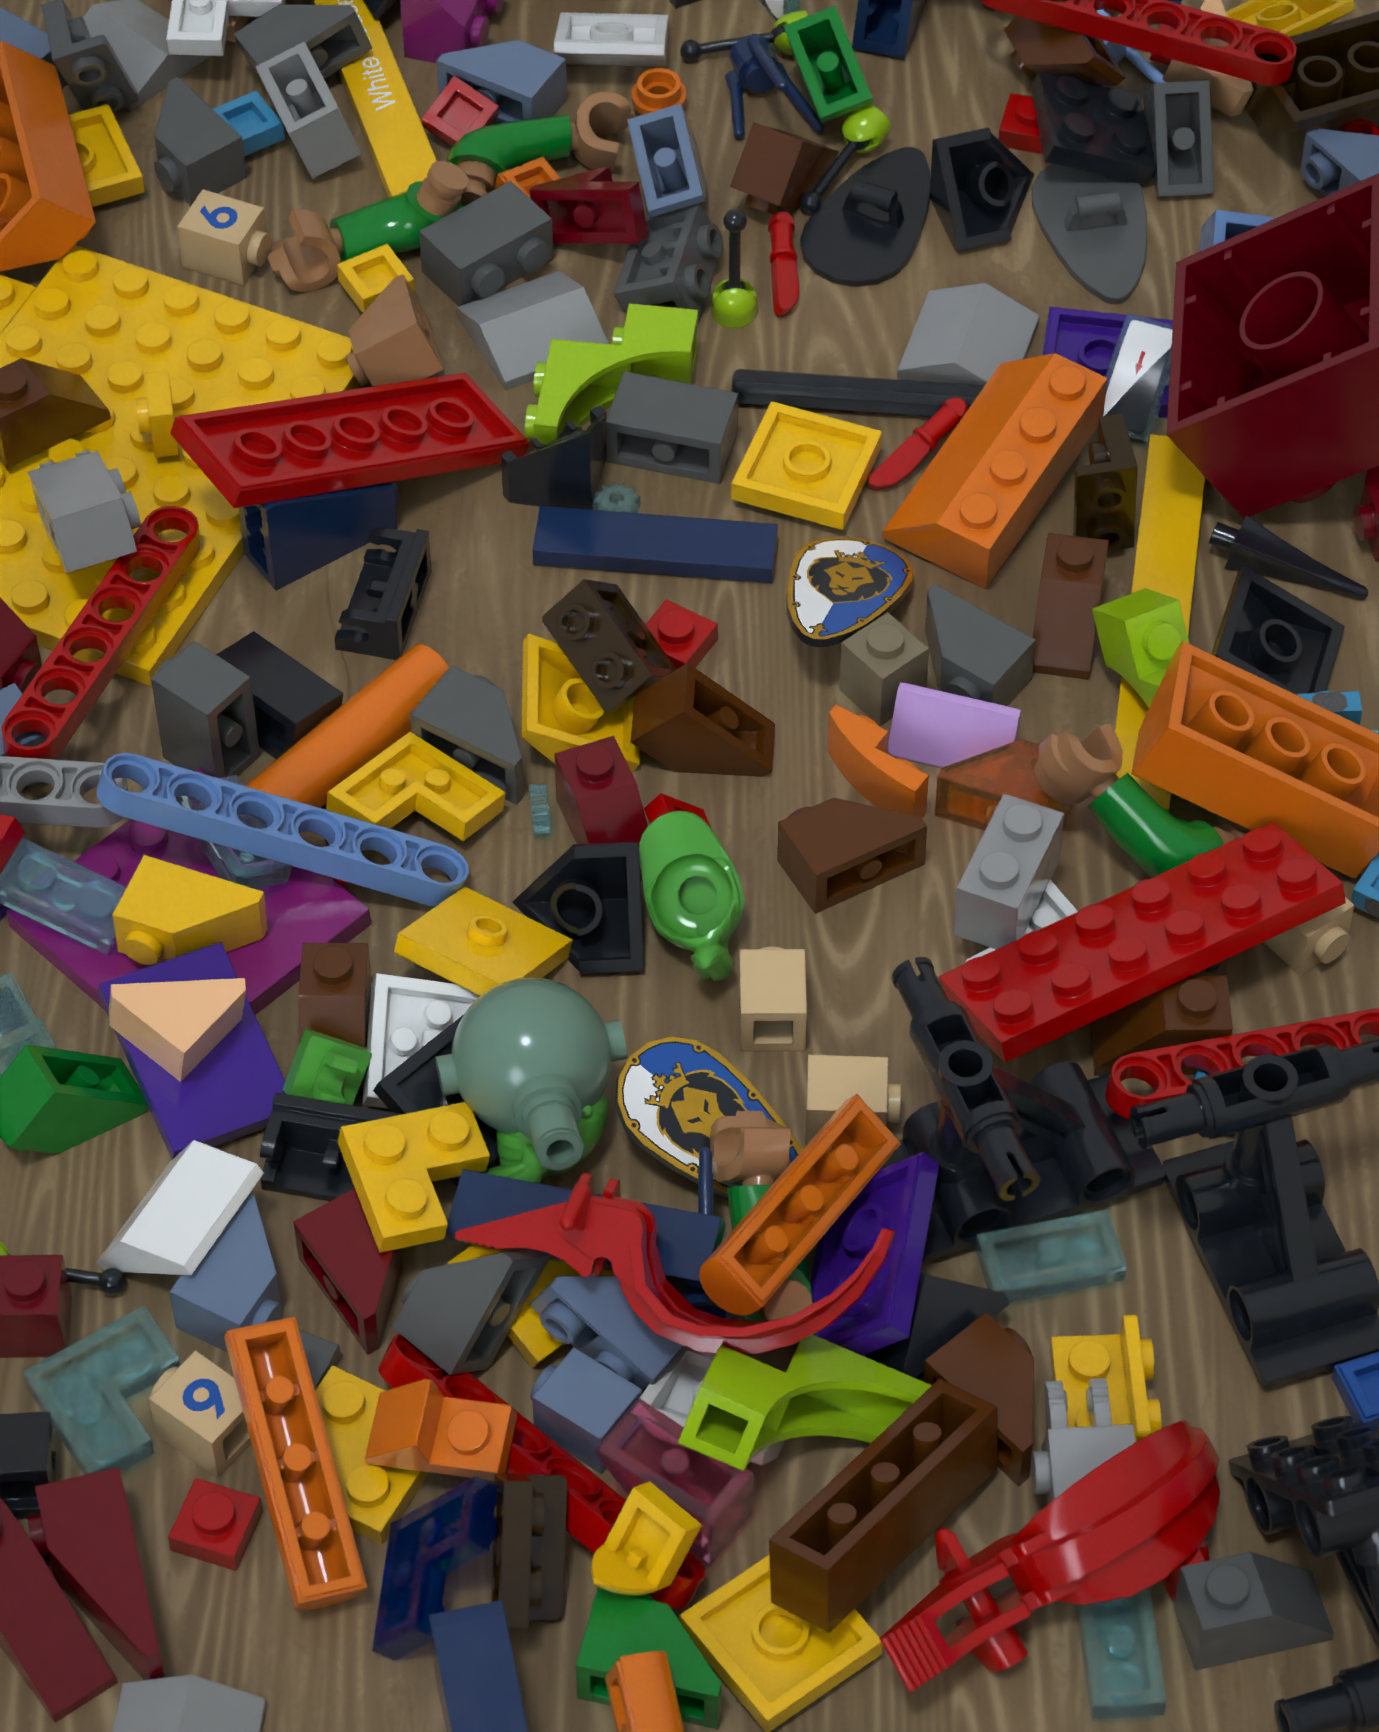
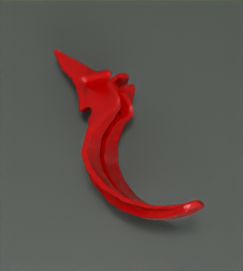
M583 1172L567 1202L456 1231L455 1239L465 1243L479 1244V1246H486L487 1248L494 1247V1249L527 1248L547 1252L567 1262L583 1277H591L593 1274L601 1275L605 1270L607 1260H609L612 1264L613 1273L618 1278L621 1290L632 1310L655 1334L700 1353H717L719 1346L723 1345L741 1354H758L796 1344L837 1321L865 1295L889 1257L896 1230L882 1228L873 1248L857 1270L833 1293L793 1315L768 1321L723 1319L696 1309L666 1280L656 1245L657 1221L655 1216L646 1205L638 1201L621 1198L620 1180L609 1179L602 1197L594 1196L593 1175Z
M1180 1421L1165 1426L1142 1438L1071 1485L1036 1514L1017 1534H1010L996 1540L970 1558L967 1557L955 1533L949 1529L940 1528L935 1534L936 1561L939 1571L942 1570L945 1575L938 1580L939 1585L879 1638L907 1692L916 1690L923 1683L928 1682L931 1678L949 1668L969 1651L989 1671L1005 1670L1017 1664L1028 1655V1650L1014 1624L1031 1616V1612L1036 1608L1055 1601L1087 1605L1130 1597L1165 1579L1197 1550L1214 1524L1221 1494L1216 1475L1220 1459L1202 1428L1191 1427L1188 1421ZM1010 1575L1015 1586L994 1599L988 1586ZM960 1602H963L970 1616L957 1620V1628L944 1639L934 1621Z

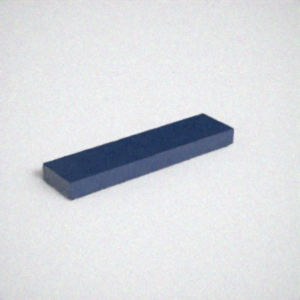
M540 506L532 550L533 564L772 583L778 524Z
M462 1169L447 1221L446 1236L450 1241L465 1243L455 1239L456 1231L567 1202L572 1189ZM642 1203L653 1213L657 1221L656 1245L666 1280L671 1283L703 1288L699 1279V1270L722 1242L726 1227L722 1217ZM471 1242L466 1243V1244H471V1245H477V1246H479V1244H472ZM504 1248L498 1250L511 1252L526 1250L527 1248ZM551 1255L549 1258L550 1260L565 1262L564 1260L557 1258L553 1255ZM607 1260L605 1270L613 1271L611 1262Z

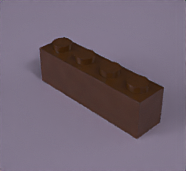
M942 1379L937 1380L769 1539L771 1603L830 1633L997 1470L998 1407Z

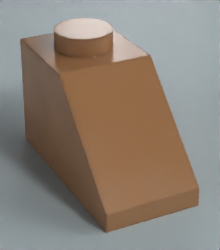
M404 274L394 278L348 330L353 352L346 355L352 372L362 387L368 383H371L372 386L425 379L444 370L430 320Z

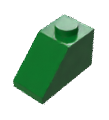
M836 6L784 25L794 61L821 123L874 103Z
M26 1044L0 1076V1138L9 1148L20 1151L29 1150L60 1154L143 1115L149 1108L141 1089L122 1058Z
M597 1589L575 1665L577 1699L611 1706L605 1676L618 1658L643 1652L663 1651L668 1655L682 1722L718 1729L721 1720L722 1683L670 1606L666 1603L655 1601L648 1594L628 1596Z

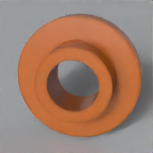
M652 68L644 71L633 86L631 92L632 105L642 115L680 103L684 108L686 104V88L679 76L672 70Z

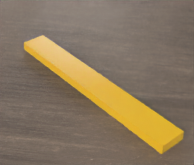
M1150 434L1131 593L1147 588L1178 599L1188 635L1205 476L1168 436ZM1121 676L1115 733L1119 739L1123 754L1121 769L1116 775L1120 779L1126 773H1129L1160 806L1169 812L1171 793L1131 774L1139 729L1149 708L1137 691Z

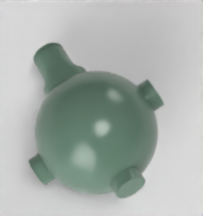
M520 978L492 987L474 1001L458 1024L452 1042L451 1054L437 1056L435 1060L443 1096L459 1093L473 1114L489 1127L503 1133L521 1132L524 1136L530 1138L537 1160L543 1167L550 1170H564L575 1165L584 1152V1145L577 1126L581 1119L582 1109L588 1105L593 1106L600 1100L610 1077L612 1062L627 1059V1047L620 1020L603 1022L592 1004L574 989L565 984L544 978Z

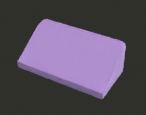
M900 682L889 735L888 754L896 758L1004 782L1009 777L1018 750L1021 710Z

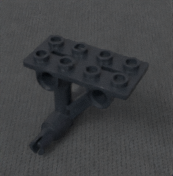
M915 957V963L920 971L918 976H916L910 960L904 961L893 971L891 976L892 983L898 989L912 1017L909 1031L910 1038L939 1098L938 1102L921 1107L905 1121L902 1140H899L901 1145L879 1170L921 1152H924L940 1163L922 1263L1160 1186L1164 1183L1166 1172L1153 1146L1143 1150L1138 1144V1138L1144 1137V1135L1135 1137L1130 1119L1120 1116L1107 1104L1105 1090L1110 1074L1087 1080L1080 1065L1075 1062L1065 1061L1044 1068L1027 1083L994 1067L992 1055L984 1047L965 1008L954 1001H949L930 959L927 957Z
M1379 1038L1339 1050L1334 1045L1322 1043L1280 1056L1271 1054L1259 1055L1251 1059L1247 1065L1193 1080L1192 1084L1187 1086L1186 1093L1144 1105H1134L1130 1108V1121L1134 1136L1144 1135V1137L1138 1138V1144L1143 1150L1152 1148L1153 1145L1198 1133L1202 1138L1208 1137L1209 1139H1216L1236 1133L1234 1141L1167 1159L1162 1165L1166 1172V1185L1261 1385L1266 1388L1334 1369L1336 1365L1379 1352V1316L1377 1314L1379 1308V1283L1375 1269L1368 1255L1361 1248L1350 1251L1345 1250L1322 1204L1325 1194V1179L1319 1157L1307 1139L1296 1141L1292 1121L1293 1116L1342 1103L1344 1098L1349 1096L1350 1089L1378 1082Z
M1338 1416L1314 1423L1311 1426L1313 1434L1289 1441L1287 1436L1278 1435L1265 1437L1249 1443L1246 1446L1248 1454L1232 1458L1228 1462L1231 1474L1243 1479L1247 1500L1258 1527L1265 1535H1270L1298 1526L1306 1547L1315 1558L1336 1554L1379 1644L1378 1426H1365L1353 1422L1351 1416ZM1379 1658L1340 1670L1338 1675L1334 1676L1330 1686L1286 1700L1283 1698L1276 1700L1274 1711L1280 1732H1333L1346 1727L1351 1732H1370L1376 1730L1379 1726Z

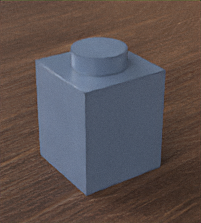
M573 1347L557 1367L553 1364L549 1365L537 1378L530 1395V1399L533 1402L534 1425L573 1457L602 1474L642 1426L641 1423L630 1420L632 1408L642 1395V1389Z

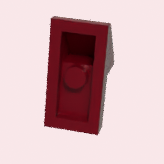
M610 168L594 169L538 184L529 189L531 200L552 218L553 243L638 244L648 236L639 181H613Z

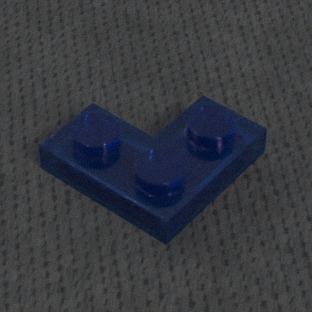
M474 1476L391 1523L372 1647L373 1652L396 1661L432 1642L429 1615L445 1612L442 1602L446 1574L490 1550V1545L497 1529L494 1512L498 1486Z

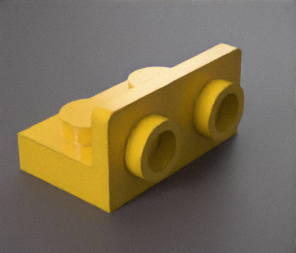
M1137 1315L1122 1316L1120 1334L1051 1337L1049 1352L1052 1381H1062L1063 1389L1066 1391L1068 1428L1091 1427L1090 1414L1086 1406V1390L1088 1389L1090 1379L1106 1378L1112 1425L1133 1424L1135 1442L1162 1428L1159 1399H1147L1145 1381L1153 1380L1154 1378L1153 1344L1151 1338L1140 1339Z

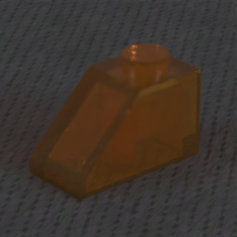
M1023 739L942 767L937 777L935 816L984 831L1003 793L1064 813L1063 829L1074 804L1067 805L1057 802L1042 790L1036 781L1033 771L1039 759L1040 744Z

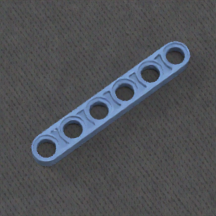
M120 753L108 758L103 766L96 788L100 803L107 810L119 816L428 906L436 907L463 888L469 873L468 864L464 857L455 849L444 844L137 754ZM129 778L140 784L143 791H126L119 788L113 779ZM176 797H193L203 803L206 809L199 811L190 810L180 805ZM238 815H254L261 818L268 827L263 829L252 828L241 822ZM300 833H316L325 838L329 846L318 847L311 845L301 838ZM361 851H377L385 855L389 859L390 864H375L367 860ZM430 867L443 871L450 877L452 882L441 883L432 880L425 875L422 869Z

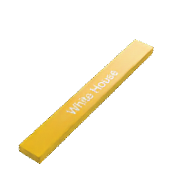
M309 0L311 5H351L356 11L373 47L339 69L338 73L388 198L406 191L409 185L416 181H424L428 177L427 173L431 165L437 160L379 19L374 20L363 0Z

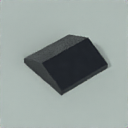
M1243 566L1237 572L1211 654L1296 695L1326 691L1345 626L1248 567Z

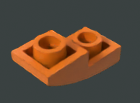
M835 704L829 711L827 751L840 772L875 807L923 818L926 815L929 775L920 771L911 762L887 754L889 731L880 727L869 717L856 715Z

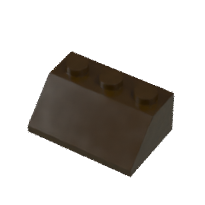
M1379 11L1290 36L1297 47L1291 77L1279 85L1269 86L1251 82L1254 91L1244 108L1262 135L1294 131L1379 106ZM1264 53L1256 55L1259 59L1268 62L1282 61L1280 57L1273 54Z

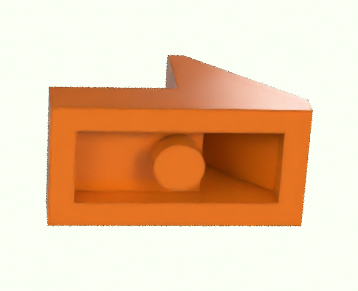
M428 1379L390 1389L379 1394L365 1461L371 1465L494 1481L495 1473L505 1474L517 1413L512 1405L444 1397L434 1381Z

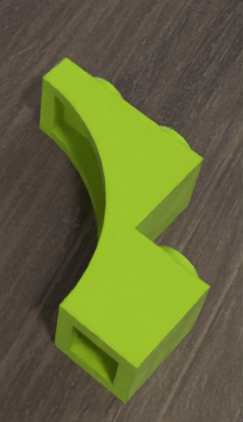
M629 303L625 326L614 327L612 344L551 339L547 361L536 363L533 393L534 397H539L538 405L528 404L525 438L527 440L537 438L541 444H547L559 437L564 430L565 422L571 420L576 427H581L590 420L591 409L598 405L606 409L612 405L624 372L692 384L698 353V310Z
M1144 588L1092 608V613L1106 666L1120 674L1137 691L1149 708L1177 647L1182 641L1189 643L1179 600ZM1190 802V804L1195 805V806H1197V807H1199V808L1202 809V807H1200V806H1198V805H1196V804Z
M811 1335L799 1342L786 1372L720 1345L698 1390L678 1443L742 1471L745 1470L756 1454L765 1448L792 1438L834 1436L872 1443L932 1385L815 1335Z

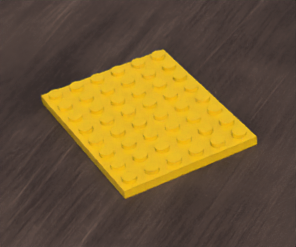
M74 245L62 259H58L0 334V368L23 358L79 374L110 410L111 419L7 468L0 460V598L37 636L38 645L54 650L117 558L66 573L42 524L28 471L38 469L40 464L53 461L55 464L74 458L76 453L86 450H89L90 453L98 451L108 470L118 468L126 492L130 491L133 496L141 524L153 510L165 506L183 507L197 517L199 524V550L196 557L116 672L118 675L152 687L151 678L156 674L161 664L176 653L244 554L239 509L231 506L177 442L179 455L155 457L151 433L140 435L136 399L147 398L145 373L169 371L175 417L357 389L360 384L346 358V355L353 352L351 339ZM138 528L131 529L133 535L136 533ZM171 529L160 532L157 538L166 542H177L184 539L187 535L180 530ZM144 568L133 571L129 576L136 581L145 582L156 579L160 574L153 569ZM114 608L105 611L101 616L108 621L119 622L129 619L133 614L126 609ZM91 648L82 649L73 655L75 659L86 663L98 661L105 656L103 652Z

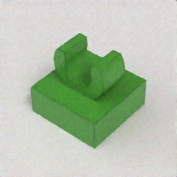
M305 1028L282 1090L288 1095L353 1105L372 1053L365 1047Z

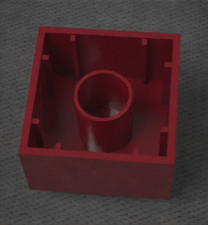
M1379 173L1176 262L1166 435L1243 519H1245L1246 515L1251 517L1289 501L1296 503L1312 501L1329 491L1336 482L1379 466Z

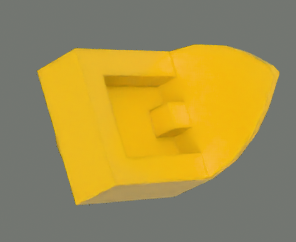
M650 1481L633 1487L605 1543L596 1550L591 1560V1575L594 1585L612 1593L628 1596L646 1595L670 1586L702 1524Z

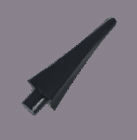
M1246 515L1240 530L1217 522L1211 534L1210 545L1230 552L1225 569L1239 571L1243 566H1246L1260 575L1303 583L1359 600L1366 599L1368 596V589L1365 586L1308 556L1248 515Z

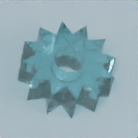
M613 481L611 488L602 485V491L595 492L593 510L639 513L640 496L636 495L635 488L626 489V482L618 487Z
M529 785L533 835L549 834L551 830L547 785Z

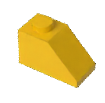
M146 855L140 861L112 914L118 952L126 954L132 960L144 965L158 964L219 942L222 943L225 951L229 952L263 939L268 930L263 891Z

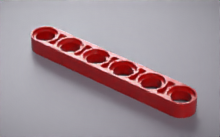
M980 0L986 6L998 11L1269 86L1282 84L1291 77L1297 47L1289 36L1275 30L1167 0H1068L1066 2L1050 0ZM1110 9L1120 12L1122 15L1108 17L1098 14L1096 11ZM1165 24L1173 27L1175 30L1172 32H1161L1152 29L1150 25ZM1219 39L1229 45L1226 47H1215L1204 43L1203 40ZM1264 53L1273 54L1280 57L1282 61L1268 62L1259 59L1256 55Z
M165 506L153 510L145 518L141 527L133 535L137 552L117 558L5 718L1 727L4 756L54 760L59 757L196 557L199 550V524L197 517L191 511L178 506ZM171 529L180 530L187 535L184 539L177 542H166L157 538L160 532ZM144 568L153 569L160 574L156 579L145 582L136 581L129 575L135 570ZM114 608L126 609L133 614L129 619L119 622L108 621L101 616L105 611ZM89 648L97 649L105 654L102 659L89 663L80 662L73 657L76 652ZM54 690H68L77 696L66 704H54L44 699L48 693ZM32 731L42 733L48 738L44 743L31 747L22 746L14 740L20 734Z
M1379 1008L1127 1054L1120 1057L1113 1064L1105 1090L1107 1104L1120 1116L1130 1119L1131 1106L1144 1105L1186 1093L1187 1086L1192 1084V1081L1184 1076L1182 1069L1188 1067L1200 1068L1212 1075L1244 1066L1242 1058L1247 1056L1257 1057L1268 1054L1280 1056L1301 1050V1047L1306 1045H1319L1322 1043L1334 1045L1338 1050L1363 1043L1360 1039L1362 1035L1373 1034L1379 1036ZM1129 1078L1143 1080L1152 1087L1154 1093L1148 1096L1132 1094L1124 1088L1121 1081Z
M401 1334L393 1337L379 1364L378 1371L381 1377L393 1389L428 1379L434 1381L444 1397L509 1405L471 1373L449 1375ZM515 1410L517 1420L505 1474H559L565 1477L567 1480L566 1531L595 1554L596 1550L605 1543L626 1499ZM688 1551L671 1585L648 1595L657 1602L668 1604L670 1608L684 1609L690 1605L706 1576V1569L702 1562L693 1553Z

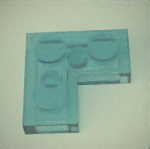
M142 1306L23 1371V1377L27 1389L43 1412L51 1411L53 1428L84 1475L119 1467L120 1472L154 1454L152 1439L125 1400L155 1384L165 1371L172 1367L178 1368L180 1363L178 1354L145 1306Z

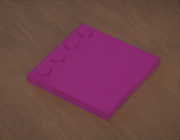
M199 768L195 771V772H199V773L205 774V773H204L201 769H199ZM176 797L180 805L190 810L199 811L206 809L203 803L193 797ZM251 814L238 815L239 820L247 826L257 829L268 827L259 817ZM133 819L120 826L6 911L9 927L104 1009L98 995L99 983L152 966L138 963L126 954L118 952L112 916L144 855L263 891L268 926L264 938L226 952L237 978H245V995L255 1015L300 981L303 943H348L371 925L370 909L329 876Z

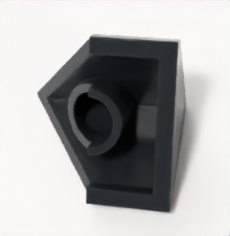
M990 127L933 139L930 200L955 251L1011 240L1012 230L1035 175L990 132Z
M600 405L591 409L590 426L585 431L581 427H576L569 420L565 422L564 430L554 441L541 444L537 438L532 439L531 444L536 451L517 457L511 450L502 454L503 496L508 502L539 507L550 506L593 510L606 460V411Z
M638 841L573 844L512 901L526 917L573 939L567 960L579 971V974L644 971Z
M920 1273L909 1337L867 1353L866 1357L916 1378L924 1372L925 1360L985 1312L993 1318L1010 1305V1302L1004 1292Z

